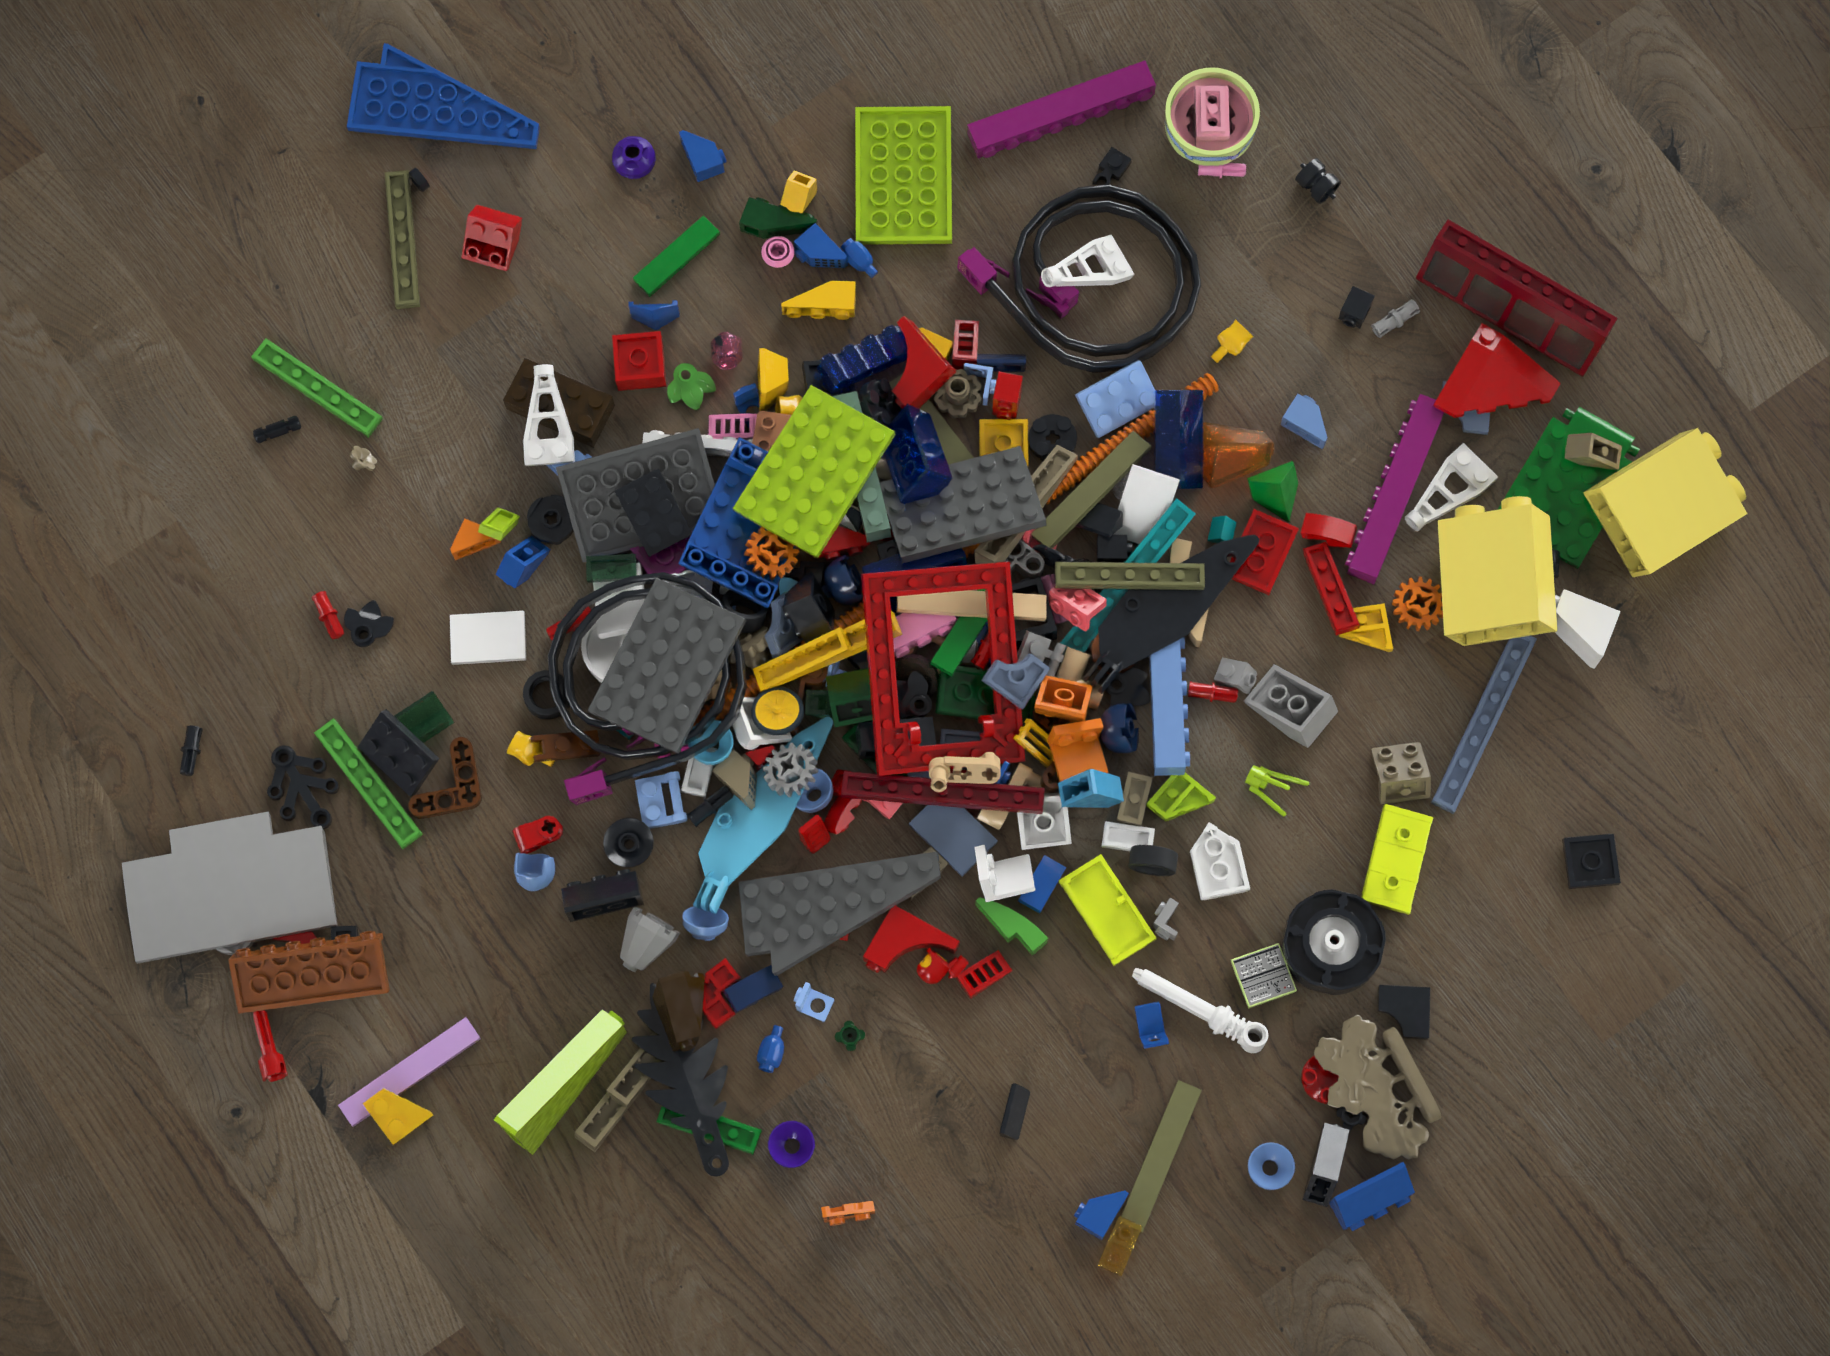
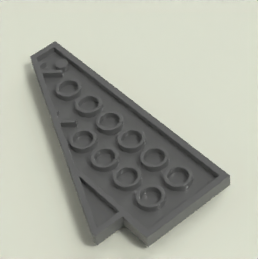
M937 851L739 882L745 954L747 957L771 953L774 976L785 972L941 879Z

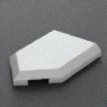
M1209 822L1190 850L1200 899L1209 900L1249 891L1250 885L1240 842Z

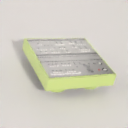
M1279 943L1231 960L1248 1009L1297 991Z

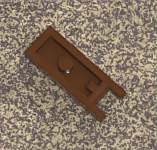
M597 730L583 731L596 743H599ZM572 732L534 735L530 737L531 743L541 742L542 754L533 756L534 762L598 757L601 754L594 751Z

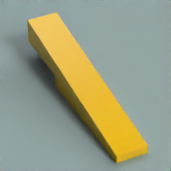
M891 611L893 638H896L903 634L895 613ZM865 619L845 629L839 627L754 668L753 672L760 691L763 692L867 650Z

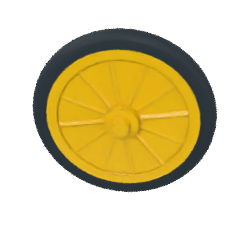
M773 687L761 692L755 698L751 708V717L754 724L759 730L769 735H784L793 731L800 724L804 715V706L801 698L794 691L784 687Z

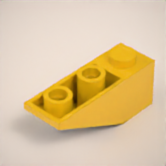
M829 281L782 302V315H787L790 318L811 316L814 319H823L825 316L839 320L855 317L856 283L854 281Z

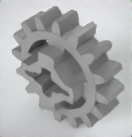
M793 743L789 744V748H785L782 744L780 745L781 751L772 750L773 758L766 757L765 760L769 766L763 767L766 773L764 779L769 783L770 789L772 791L775 790L779 796L785 792L788 797H791L794 791L799 796L801 795L800 789L809 790L808 782L816 781L812 774L818 773V769L815 767L817 760L809 749L806 750L802 744L797 748Z

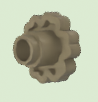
M963 369L956 370L957 372L934 396V404L938 407V410L941 413L948 412L949 416L953 419L965 418L967 412H976L982 402V397L979 394L982 389L980 382L975 375L967 376L966 371Z
M764 625L757 631L741 633L739 636L744 652L745 664L752 670L769 661L767 657L768 652L766 651L768 644L765 639V634L769 629ZM732 648L730 662L736 663L734 649Z

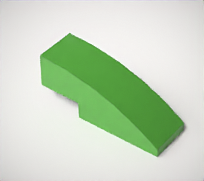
M981 897L976 900L975 905L1008 943L1017 937L1032 956L1048 943V937L1037 926L1016 911L994 901L986 902Z

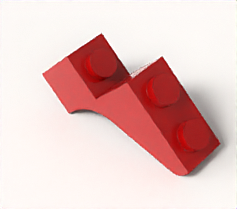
M838 526L818 559L826 558V561H831L843 554H848L850 557L862 554L863 549L870 543L867 542L865 534Z

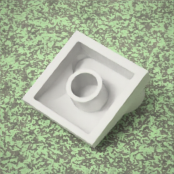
M744 697L738 718L732 725L738 742L742 747L748 750H755L760 745L784 743L792 740L790 732L784 735H769L759 730L751 717V708L756 697Z
M1044 793L1043 814L1017 812L1022 850L1072 844L1068 807H1062L1060 793Z

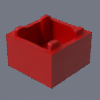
M661 331L612 335L615 381L618 391L667 387Z

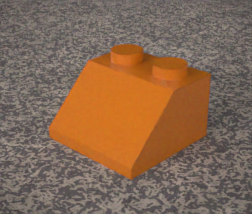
M1046 675L1042 680L1035 703V713L1047 717L1065 719L1070 722L1085 721L1093 685Z

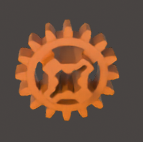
M760 527L758 533H752L750 536L751 540H748L745 544L749 549H746L744 552L745 556L750 557L746 564H753L755 566L752 572L761 571L762 578L769 574L770 580H773L776 574L783 578L785 572L790 573L793 569L792 565L795 566L798 561L795 556L798 555L799 550L793 549V544L768 530L766 531L763 527ZM765 539L764 544L757 546L758 542ZM786 559L784 564L778 566L779 561Z
M1419 577L1417 582L1409 578L1408 585L1402 582L1399 586L1400 590L1395 591L1394 596L1398 599H1393L1392 606L1397 607L1393 614H1400L1401 617L1398 622L1406 621L1407 629L1415 625L1416 631H1419L1421 626L1424 625L1425 629L1429 630L1431 623L1437 625L1439 623L1438 617L1443 618V610H1441L1443 609L1442 593L1437 592L1440 585L1431 586L1432 579L1424 583L1422 577ZM1409 592L1410 600L1403 603L1404 596ZM1435 605V611L1432 615H1429V608Z

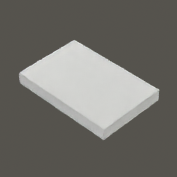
M1133 464L1118 510L1123 512V527L1113 535H1127V540L1140 544L1172 504L1180 480Z
M636 563L592 572L594 591L614 581L630 576L643 575L641 564ZM644 585L634 586L619 592L612 593L611 595L596 602L595 606L605 602L606 600L614 597L615 595L623 591L644 589ZM645 599L627 601L603 614L597 620L599 638L603 639L627 634Z
M508 611L450 615L452 665L526 661L525 612Z

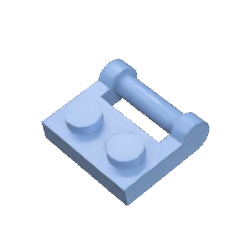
M678 771L635 780L641 819L649 829L688 821L687 813L683 810L678 782L680 780V773ZM668 783L674 814L667 816L662 791V784Z

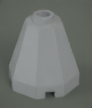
M633 907L628 916L620 958L624 961L623 966L633 972H636L637 969L642 971L676 942L680 935L679 931L673 930L674 927L653 914L647 912L646 916L641 913L642 909L638 907Z

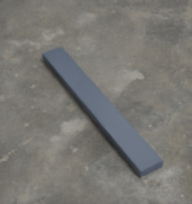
M1524 636L1508 640L1431 804L1452 814L1455 813L1537 638Z

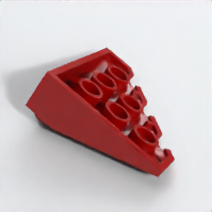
M1481 323L1433 406L1457 418L1463 417L1465 411L1476 410L1477 414L1495 412L1496 406L1508 405L1509 409L1526 407L1528 401L1539 400L1541 404L1550 403L1561 383L1506 336Z

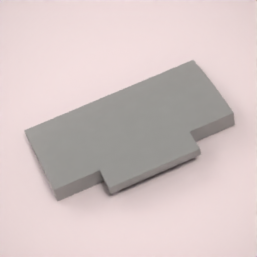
M263 812L169 830L171 854L122 863L131 938L137 964L337 926L326 836L322 826L273 835L271 815L269 812Z

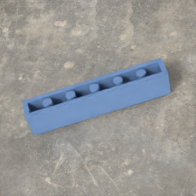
M1185 637L1149 655L1154 776L1184 775L1186 767H1190V752H1185V743H1189V728H1184V719H1188V705L1183 704V696H1187V682L1182 681V672H1186V659L1181 657V649H1185Z

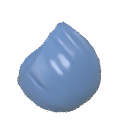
M516 853L514 874L519 885L528 891H538L546 888L552 882L555 875L554 858L546 854L530 855Z

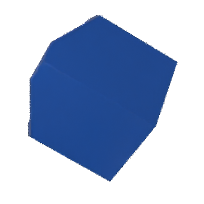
M672 300V304L634 305V302H629L631 318L655 331L680 317L677 300Z

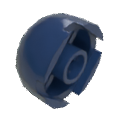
M847 555L835 559L825 569V584L822 585V589L828 599L832 597L839 604L854 605L863 601L862 580L855 564L850 566L847 563V560L850 559Z
M1131 703L1113 705L1106 709L1101 716L1103 729L1099 739L1101 738L1105 747L1112 752L1131 753L1138 748L1139 728L1134 729L1133 720H1137V716Z

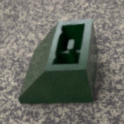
M869 668L826 676L835 728L873 720Z

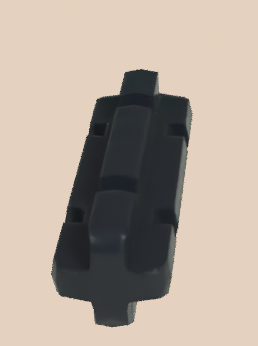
M292 416L287 418V421L283 419L266 425L264 429L262 427L253 430L254 438L257 443L267 441L266 438L270 437V439L289 433V430H292V432L301 429L299 418Z

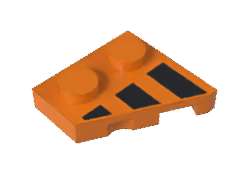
M873 1201L843 1204L841 1207L830 1208L829 1206L821 1207L824 1223L830 1222V1226L845 1224V1219L854 1217L855 1221L871 1219L870 1215L875 1214Z

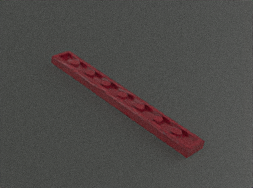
M844 771L841 798L1043 814L1045 788L1005 784L947 782V788L943 792H935L931 788V778L897 775L878 776L873 773Z

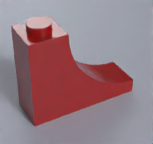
M903 316L897 324L900 326L906 339L907 363L900 381L892 392L897 396L895 401L902 409L906 410L908 408L916 412L957 371L915 323Z
M894 906L889 910L863 955V961L866 962L865 966L876 973H879L881 970L886 973L898 958L910 951L930 947L943 949L955 954L960 941L898 906Z

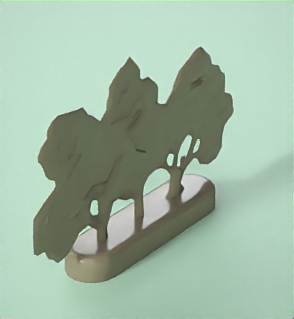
M1356 1015L1343 1022L1342 1040L1339 1041L1333 1037H1322L1314 1051V1055L1323 1069L1339 1076L1338 1081L1329 1087L1328 1105L1336 1108L1345 1107L1347 1112L1355 1115L1362 1111L1369 1115L1368 1122L1363 1130V1147L1365 1150L1374 1154L1381 1153L1384 1157L1393 1160L1400 1156H1404L1406 1159L1418 1158V1147L1427 1142L1429 1132L1424 1125L1413 1121L1414 1109L1418 1107L1424 1119L1428 1123H1433L1441 1119L1438 1105L1397 1029L1392 1027L1383 1032L1382 1037L1387 1048L1381 1049L1375 1043L1376 1024L1369 1020H1362L1361 1016ZM1370 1051H1375L1377 1053V1055L1370 1056L1368 1054ZM1388 1055H1391L1400 1072L1395 1076L1382 1067V1063ZM1404 1080L1412 1095V1099L1408 1102L1396 1099L1392 1093L1393 1084ZM1401 1104L1402 1107L1397 1109L1394 1105ZM1406 1108L1408 1111L1404 1113L1407 1118L1403 1124H1400L1398 1116ZM1411 1121L1413 1126L1408 1129L1407 1124Z

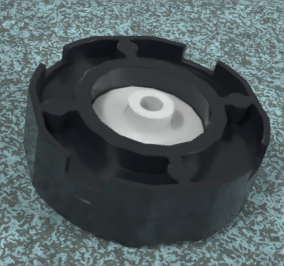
M1323 890L1299 902L1292 910L1286 921L1281 950L1291 975L1304 987L1331 995H1342L1360 988L1374 975L1381 964L1386 934L1382 921H1380L1372 906L1358 895L1338 890ZM1330 940L1335 941V942H1336V945H1335V944H1332V943L1330 942Z

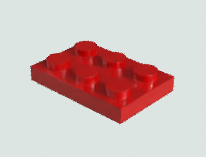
M1254 509L1241 537L1256 535L1259 538V544L1232 577V580L1270 595L1299 528ZM1233 557L1231 558L1230 563L1235 562Z

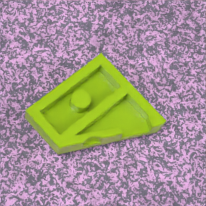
M1185 772L1184 775H1171L1147 802L1146 807L1166 822L1209 805L1215 801L1216 797Z

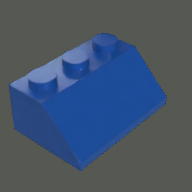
M1404 1162L1335 1196L1329 1204L1343 1230L1350 1227L1351 1231H1355L1366 1225L1365 1219L1373 1216L1376 1220L1388 1213L1386 1208L1394 1204L1399 1208L1411 1202L1409 1197L1415 1191Z

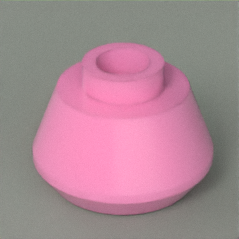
M782 236L771 237L762 246V258L769 266L776 268L784 267L794 257L793 244Z

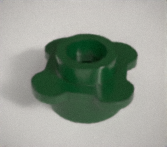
M846 1021L840 1032L835 1034V1040L843 1043L848 1051H854L856 1044L865 1038V1032L854 1026L852 1021Z

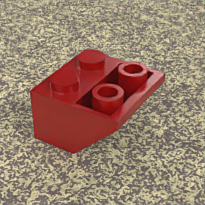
M476 205L467 217L461 258L507 271L519 241L522 217Z

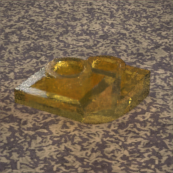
M1119 1216L1097 1266L1122 1276L1143 1226Z

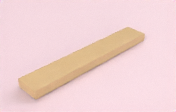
M967 590L897 596V612L987 618L985 591ZM1012 593L1014 620H1046V595Z

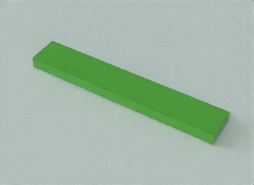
M267 338L251 356L255 362L368 438L383 420L381 415Z
M334 718L314 732L402 849H405L423 835Z

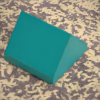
M1226 515L1213 517L1207 541L1219 543L1233 539L1237 522Z

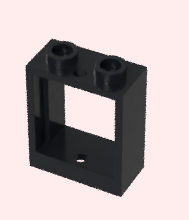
M1028 577L1021 580L1020 583L1012 584V593L1027 594L1037 591L1038 595H1046L1041 577L1035 579ZM1047 596L1046 624L1016 631L1017 650L1021 646L1026 630L1048 638L1051 641L1057 639V627Z

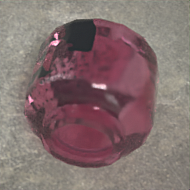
M722 332L711 341L712 362L723 370L736 368L743 360L741 339L731 332Z

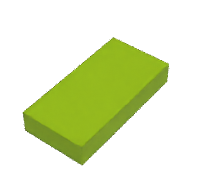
M497 507L480 524L478 532L501 541L518 524L520 516Z

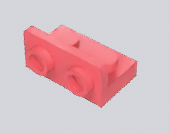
M1054 586L1049 590L1051 610L1085 632L1089 629L1090 619L1106 607L1107 599L1092 589L1055 588Z

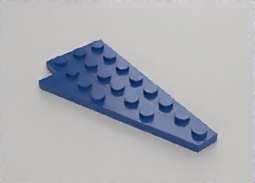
M384 43L381 64L357 61L347 121L348 131L537 149L539 123L389 44Z

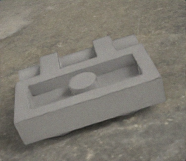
M1026 630L1017 653V659L1019 662L1028 654L1034 655L1042 662L1045 657L1051 658L1048 664L1050 670L1046 675L1056 677L1055 674L1059 663H1062L1064 659L1063 653L1066 645L1057 642L1054 651L1049 650L1050 639Z

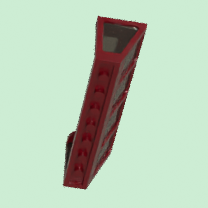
M1449 219L1435 238L1416 276L1418 281L1582 377L1604 345L1618 319Z

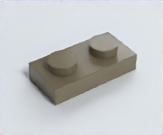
M1128 772L1123 791L1124 801L1120 804L1117 822L1135 826L1142 825L1153 777Z

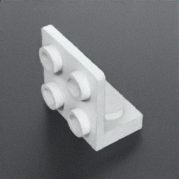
M985 845L975 847L979 881L986 902L1035 891L1029 854L994 862L992 854L987 855Z

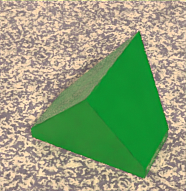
M1293 461L1247 478L1252 499L1288 523L1290 522L1298 487V478Z

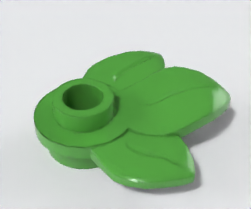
M682 363L674 370V380L668 385L667 396L670 403H675L682 399L688 407L698 410L703 401V393L715 392L716 387L713 379L706 372L697 371L689 363ZM688 371L690 378L687 380L683 379L681 373Z

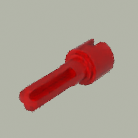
M265 1010L256 1011L253 1013V1019L261 1047L262 1056L258 1060L262 1080L266 1081L267 1078L270 1082L281 1080L288 1075L284 1056L276 1050L267 1012Z

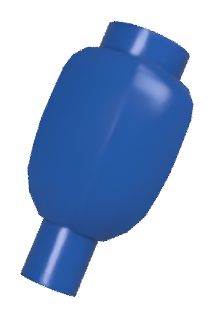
M850 238L842 244L840 248L848 256V263L854 269L861 272L865 271L870 278H873L878 273L872 265L873 258L870 252L861 242L853 241Z
M774 1025L771 1035L766 1036L762 1040L757 1054L759 1070L773 1073L774 1068L780 1066L784 1054V1042L781 1039L782 1027Z

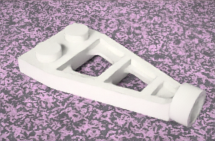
M1108 235L1092 240L1055 266L1043 269L1041 278L1046 287L1114 285L1130 280L1135 274L1113 236ZM1095 255L1104 273H1093L1085 259ZM1076 263L1083 276L1073 277L1067 267Z
M553 365L534 366V385L523 439L525 466L575 462L574 438L554 378ZM541 377H548V380L542 381ZM542 394L552 395L554 411L539 412V397ZM553 418L556 421L559 430L557 438H538V425L542 419Z
M1463 443L1446 458L1414 510L1405 516V521L1413 530L1419 531L1424 525L1480 496L1497 480L1498 476ZM1456 472L1468 484V488L1458 494H1452L1444 486L1449 474ZM1435 491H1439L1448 502L1435 510L1428 503V499Z

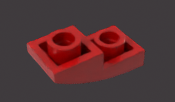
M1306 513L1300 533L1304 539L1326 540L1328 546L1352 548L1357 526L1335 517Z
M838 796L824 821L828 832L837 835L845 831L849 827V823L855 819L850 810L858 807L862 799L841 798V796Z

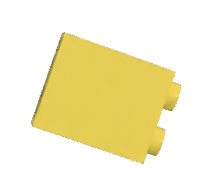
M1698 428L1679 433L1583 492L1632 577L1653 573L1747 514L1741 503L1746 500L1745 490L1734 476H1725L1717 462V459L1721 457L1720 447L1709 433L1704 432L1701 434Z
M1522 496L1509 497L1501 501L1502 509L1487 512L1480 505L1460 506L1455 509L1454 518L1438 520L1444 636L1462 646L1557 631L1550 516L1534 506L1531 498Z

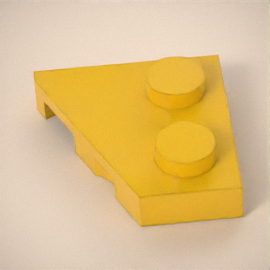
M1385 603L1353 608L1360 627L1359 629L1340 634L1339 637L1392 652L1393 645Z
M382 1088L362 1103L393 1145L433 1116L430 1110L424 1109L385 1088Z

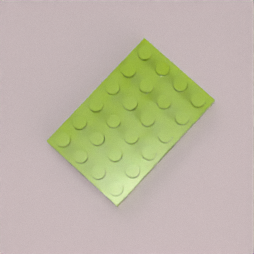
M951 106L855 107L856 241L861 242L863 245L952 244Z
M810 385L734 505L733 510L818 559L896 435L895 431Z

